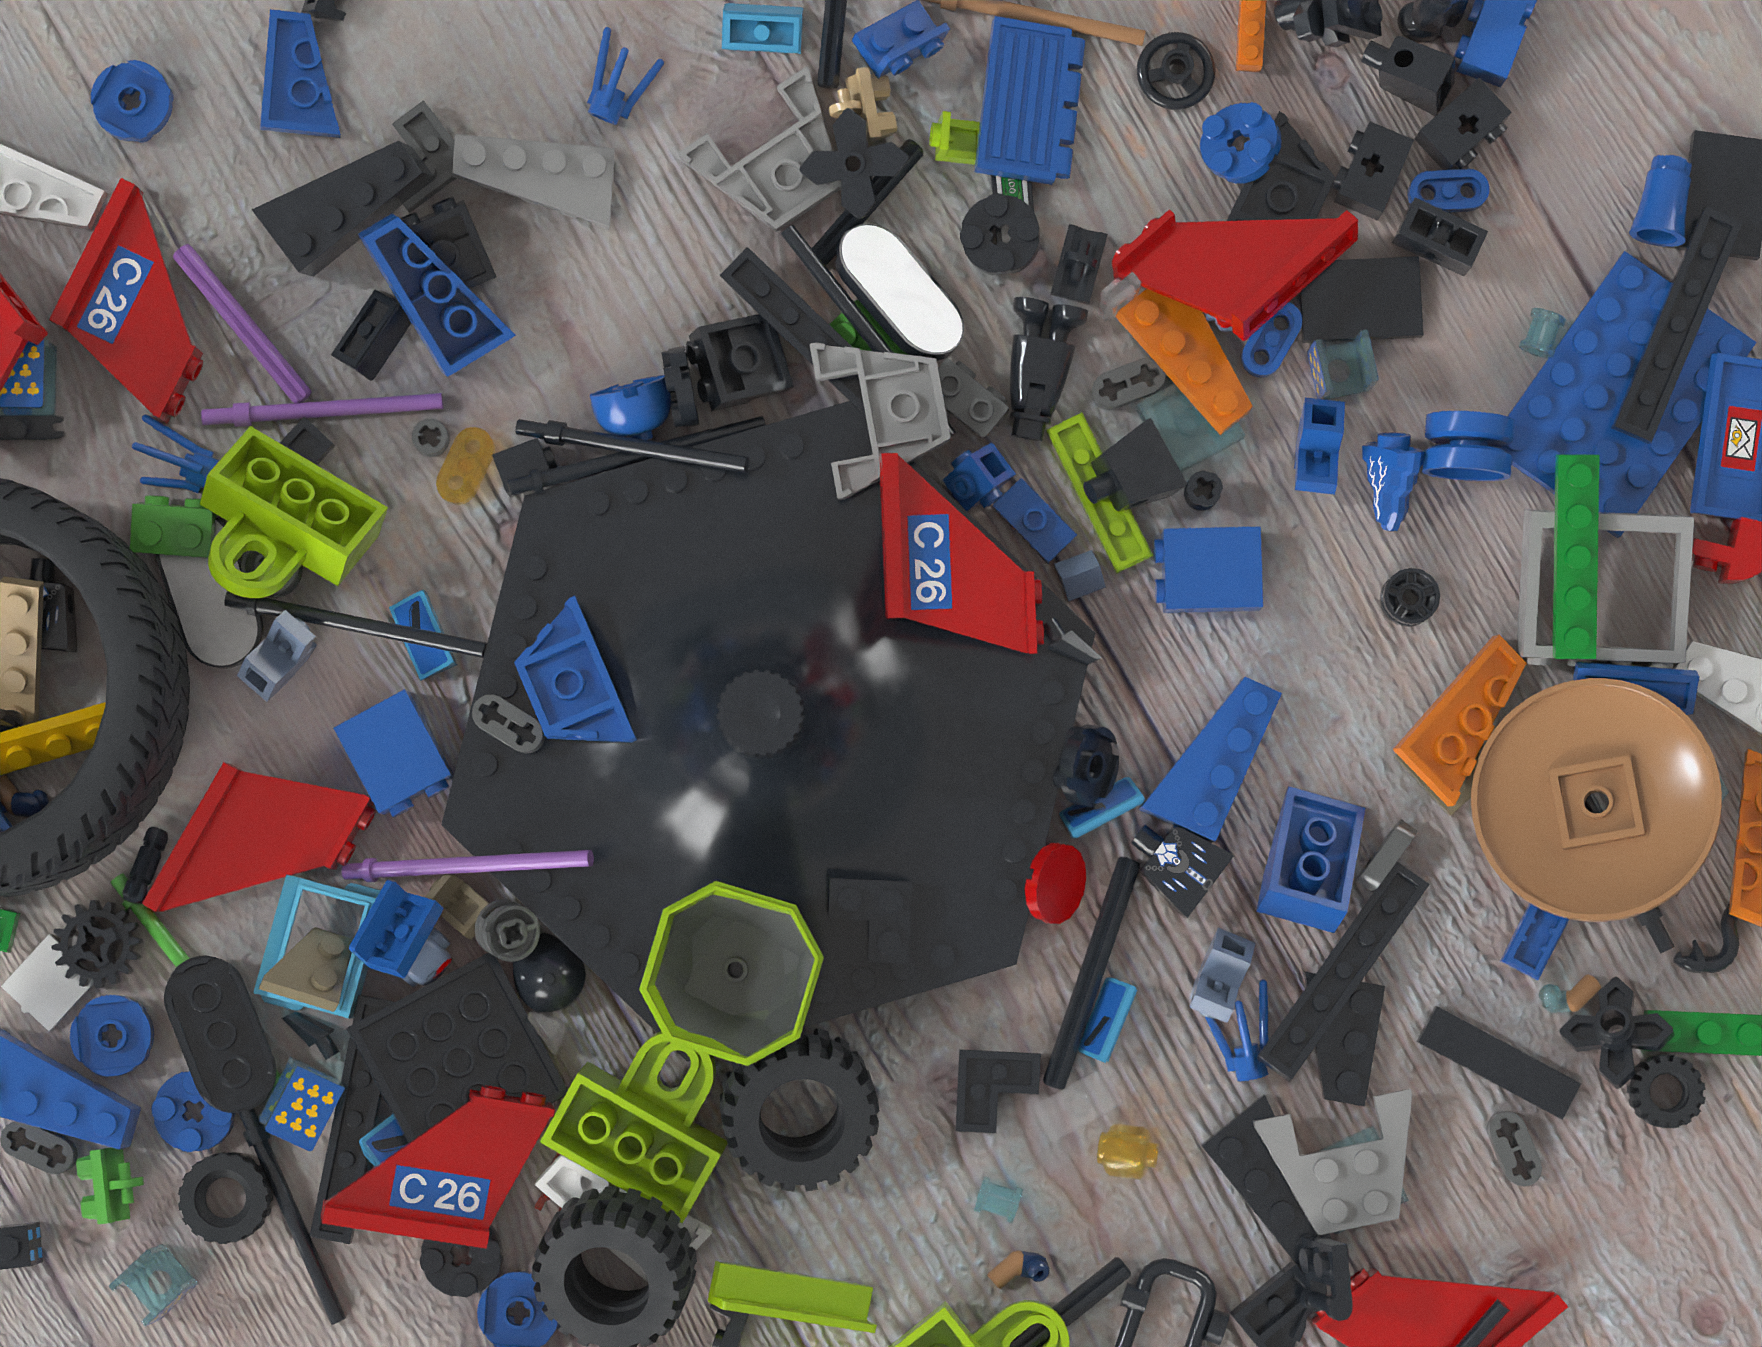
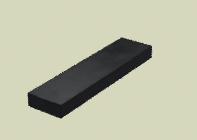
M1438 1006L1434 1007L1416 1041L1561 1120L1566 1115L1581 1086V1083Z

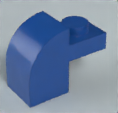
M1305 397L1295 450V490L1335 495L1338 480L1339 450L1344 434L1345 402Z

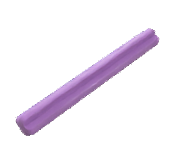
M189 244L180 247L173 254V259L294 403L304 402L311 395V389Z

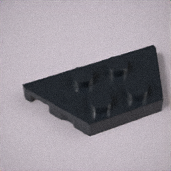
M1279 111L1274 120L1281 134V149L1278 156L1275 154L1273 160L1268 164L1271 168L1263 176L1254 181L1244 183L1227 221L1317 218L1336 177L1323 162L1317 159L1312 147L1305 139H1301L1289 124V119L1284 113Z

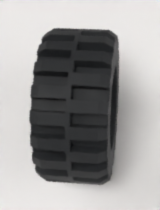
M803 1026L799 1039L749 1066L732 1062L733 1071L725 1073L722 1081L723 1093L720 1094V1111L728 1148L734 1158H739L741 1168L749 1175L757 1172L759 1182L769 1187L774 1184V1181L780 1182L781 1190L794 1192L795 1185H804L806 1192L818 1190L817 1183L827 1180L829 1186L841 1181L839 1173L843 1170L851 1174L860 1166L857 1156L859 1154L867 1156L873 1146L870 1136L877 1135L879 1127L877 1113L880 1111L878 1098L864 1060L857 1051H851L849 1043L838 1036L832 1040L830 1039L829 1032L820 1028H816L814 1034L806 1033L805 1026ZM802 1079L813 1080L828 1086L834 1091L837 1098V1108L834 1115L824 1127L812 1134L802 1137L783 1136L770 1130L762 1121L761 1108L764 1101L776 1088L787 1082Z
M612 1186L605 1187L600 1194L598 1189H591L583 1192L580 1199L578 1197L571 1198L563 1205L561 1211L556 1212L534 1255L535 1261L532 1265L531 1278L536 1282L533 1288L536 1300L538 1302L544 1301L545 1303L542 1308L543 1313L549 1321L555 1319L559 1323L557 1329L564 1335L568 1336L569 1333L578 1338L577 1343L586 1347L590 1343L599 1347H637L638 1343L642 1347H647L655 1343L658 1337L666 1335L673 1328L676 1319H679L694 1284L696 1276L694 1267L697 1258L696 1250L693 1247H689L692 1238L686 1227L679 1228L680 1218L673 1210L666 1212L662 1209L663 1202L653 1196L650 1200L641 1197V1191L629 1188L628 1192L625 1193L620 1192L619 1187ZM598 1247L619 1250L632 1257L641 1266L646 1274L649 1285L631 1291L610 1288L600 1283L589 1273L583 1263L581 1252Z

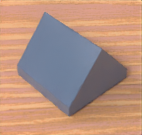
M1092 550L1054 564L1068 602L1106 588L1101 567Z

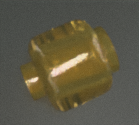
M1115 1123L1109 1128L1108 1132H1101L1097 1163L1103 1165L1104 1171L1109 1176L1140 1180L1147 1173L1148 1167H1156L1159 1144L1151 1143V1134L1145 1127Z

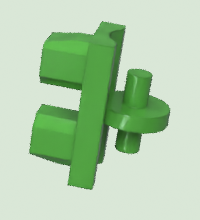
M109 1147L91 1150L90 1155L77 1159V1176L81 1180L93 1179L94 1195L82 1197L80 1202L82 1217L96 1219L97 1224L130 1219L129 1203H134L133 1187L144 1185L143 1177L131 1178L130 1162L124 1163L123 1149L119 1150Z

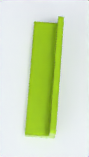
M715 1261L707 1302L720 1309L875 1333L877 1327L876 1324L867 1320L873 1287L869 1285Z

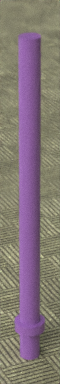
M591 850L381 862H378L376 858H365L363 863H347L345 866H342L341 871L342 877L345 880L364 879L365 882H376L379 878L588 867L593 865L594 856Z

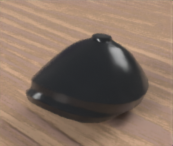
M541 933L535 949L524 959L512 962L516 990L524 1003L535 1011L554 1012L568 1008L578 999L583 990L586 979L583 961L554 935Z

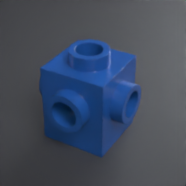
M991 442L974 453L967 450L950 463L954 470L942 481L951 491L955 500L966 511H969L979 504L985 509L996 502L1003 495L1000 488L1014 477L1016 473Z

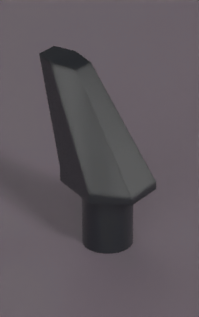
M1055 617L1043 625L1045 632L1053 642L1048 646V649L1086 665L1102 658L1078 637L1073 630L1066 634Z
M297 1011L282 1018L308 1047L316 1044L325 1060L340 1052L329 1036L335 1031L333 1028Z

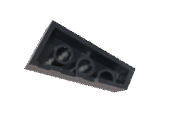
M396 141L252 209V211L296 270L301 274L314 277L360 240L358 233L392 214L404 202L435 179V177L412 146Z

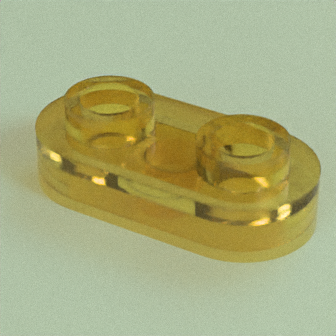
M469 427L462 430L456 436L436 479L437 491L448 503L454 505L465 504L475 496L493 459L492 454L495 453L494 441L485 430L478 427ZM472 440H477L480 442L479 451L473 454L468 453L466 450L467 444ZM454 476H460L463 479V485L457 490L449 487V481Z

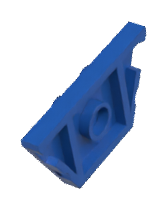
M573 596L565 602L564 609L552 623H547L541 630L534 644L527 647L514 663L547 739L634 742L637 738L578 600Z

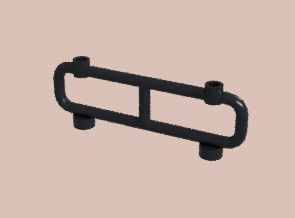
M1161 1258L1150 1262L1143 1268L1138 1276L1136 1285L1127 1282L1120 1302V1306L1127 1308L1115 1347H1132L1153 1283L1160 1275H1170L1193 1283L1200 1290V1301L1184 1347H1202L1204 1340L1220 1346L1230 1314L1214 1309L1217 1291L1213 1280L1207 1273L1197 1267L1174 1259Z

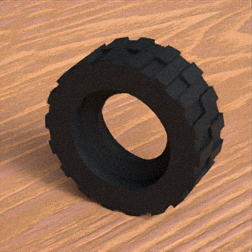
M237 1152L217 1153L196 1162L192 1166L191 1171L185 1174L182 1179L184 1180L183 1185L179 1187L178 1195H180V1202L178 1207L179 1211L181 1210L183 1214L182 1220L185 1225H189L193 1234L196 1236L200 1235L204 1238V1241L210 1243L227 1244L245 1239L262 1227L266 1216H269L272 1209L270 1204L273 1201V1193H271L270 1184L262 1166L257 1165L254 1162L255 1159L249 1156L240 1155L241 1153ZM223 1177L237 1180L243 1186L246 1194L243 1209L231 1218H221L214 1215L206 1203V1193L209 1186L215 1180Z

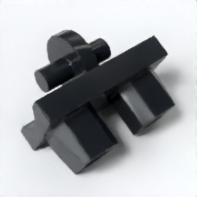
M1069 224L1050 295L1089 305L1107 233L1091 231Z

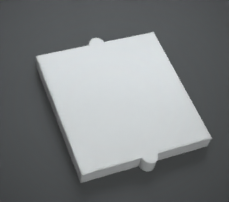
M51 934L37 946L1 986L22 1006L21 1011L23 1013H30L48 1031H52L94 985L92 979L87 987L79 986L80 975L73 979L65 977L69 967L68 965L56 966L55 962L62 957V952L51 949L52 945L60 943ZM79 962L84 968L88 969L82 962Z

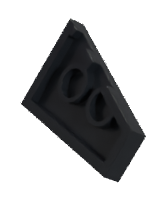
M1303 971L1305 985L1308 986L1316 973ZM1361 982L1316 1045L1315 1051L1323 1099L1365 1107L1385 986Z

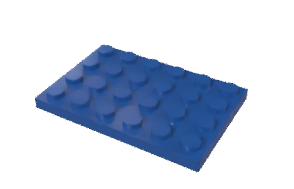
M1626 251L1620 255L1508 414V417L1515 419L1513 442L1499 448L1512 455V465L1554 495L1556 454L1600 455L1599 512L1638 513L1701 423L1711 354L1723 353L1747 357L1757 343L1707 308L1652 442L1647 444L1611 429L1672 284ZM1606 530L1617 539L1624 533V531Z

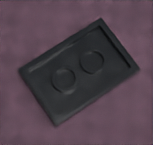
M1694 130L1691 135L1688 163L1692 164L1689 175L1691 184L1685 219V243L1678 246L1677 250H1686L1702 209L1707 206L1743 221L1729 257L1758 260L1762 244V139Z
M1419 256L1335 260L1299 292L1300 313L1302 315V343H1313L1314 340L1315 342L1358 341L1367 329L1370 340L1422 338L1424 335Z

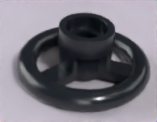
M1169 32L1157 36L1144 47L1138 58L1136 71L1139 86L1150 101L1162 108L1182 110L1198 104L1208 95L1214 84L1216 67L1210 50L1201 40L1187 33ZM1170 44H1178L1177 49L1169 51L1164 56L1160 68L1148 70L1152 56L1160 48ZM1190 48L1199 55L1203 63L1204 75L1200 86L1191 78L1194 60L1190 53H1188ZM1179 64L1184 71L1181 74H1174L1171 72L1170 66ZM1163 80L1179 83L1189 95L1182 98L1167 97L1159 93L1152 83Z

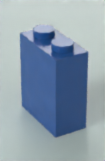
M1261 526L1163 529L1161 532V539H1154V562L1162 563V579H1155L1156 603H1163V613L1260 611L1263 608Z
M406 689L333 728L378 813L386 815L390 812L392 817H396L414 807L411 800L424 793L430 798L450 787L447 781L453 778L454 773L411 692Z

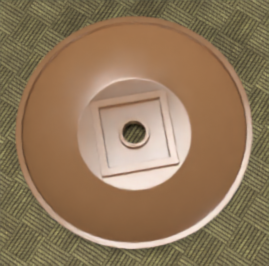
M1606 678L1572 680L1544 689L1527 698L1502 719L1488 738L1478 758L1471 789V810L1476 836L1483 853L1500 879L1513 892L1535 907L1559 917L1584 922H1607L1634 917L1650 911L1675 896L1693 879L1709 856L1717 836L1722 812V790L1718 768L1710 746L1698 727L1679 707L1658 693L1637 684ZM1599 792L1608 797L1609 804L1605 811L1591 813L1586 809L1585 801L1592 793Z

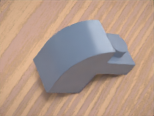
M284 610L274 620L266 639L245 657L237 676L268 702L288 683L311 656L317 646L313 642L316 636L311 633L304 621L294 618L289 612Z
M1217 928L1195 979L1189 997L1191 999L1190 1008L1199 1011L1205 1017L1216 1018L1228 1023L1234 1010L1239 987L1251 964L1255 942Z

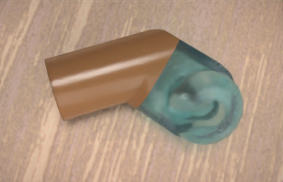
M1586 974L1571 990L1560 991L1557 985L1547 984L1540 989L1538 995L1542 1001V1007L1551 1013L1576 1012L1601 989V985L1593 976Z

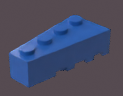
M1474 0L1467 18L1468 21L1473 22V26L1469 36L1462 34L1454 57L1460 59L1456 72L1475 79L1480 78L1486 83L1501 88L1508 78L1526 31L1527 25H1524L1525 21L1530 18L1537 0Z
M392 213L358 233L435 363L445 376L449 377L516 336L398 216Z
M1248 677L1242 678L1138 810L1173 826H1179L1210 843L1215 842L1282 693Z
M0 1028L1 1118L119 1150L131 1147L141 1111L140 1106L99 1083L89 1080L71 1067L57 1062L43 1054L39 1049L20 1041Z

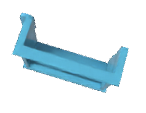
M286 875L253 993L261 995L262 1000L266 1003L291 1010H301L303 1007H308L348 1019L354 1018L358 995L362 993L369 967L353 953L350 957L340 1001L335 1012L260 990L259 986L264 975L285 956L303 890L365 906L359 928L381 890L355 883H350L345 889L301 877Z

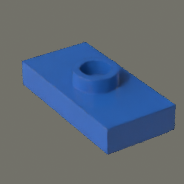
M1022 478L992 505L993 509L1047 564L1077 537V534Z
M1529 903L1500 962L1535 980H1539L1569 919L1550 914Z

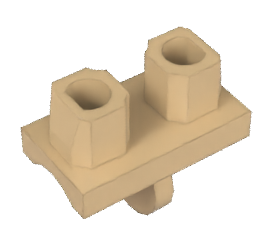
M869 67L857 68L855 75L845 79L847 88L837 91L839 103L829 107V114L832 118H839L846 108H850L868 122V147H870L877 140L892 136L897 131V123L893 112L877 113L875 101L886 100L890 97L889 77L884 75L878 79L875 74H870Z

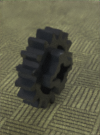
M90 900L89 910L83 904L75 905L76 916L63 914L61 918L66 924L65 929H54L53 931L54 934L61 937V943L51 946L52 950L62 952V957L55 962L56 966L68 965L69 969L65 977L73 979L80 975L79 986L87 987L92 979L96 988H104L106 978L112 984L120 983L118 973L121 971L125 974H132L133 969L128 962L141 959V955L133 951L134 945L143 943L142 938L133 937L132 934L139 927L138 922L127 923L125 921L130 913L126 909H122L116 914V903L107 902L103 910L99 900ZM95 917L106 918L116 926L108 929L103 928L99 921L95 920ZM78 929L79 936L76 945L72 946L73 936ZM94 937L104 938L105 943L100 945L101 952L91 950L90 946L95 943ZM123 942L122 952L117 960L115 954L119 943ZM93 961L96 968H99L100 971L88 970L79 962Z

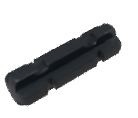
M149 827L143 839L144 846H140L129 874L131 880H127L123 889V899L128 902L142 904L148 892L147 885H151L162 857L160 851L165 849L168 833L157 827Z

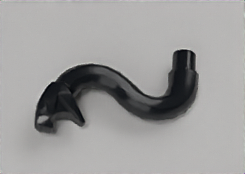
M1730 904L1727 905L1721 918L1723 946L1720 952L1713 957L1705 956L1697 941L1693 940L1690 955L1682 956L1679 951L1674 956L1673 962L1677 966L1693 973H1715L1726 969L1733 963L1738 954L1740 943L1737 928L1738 918L1729 914Z

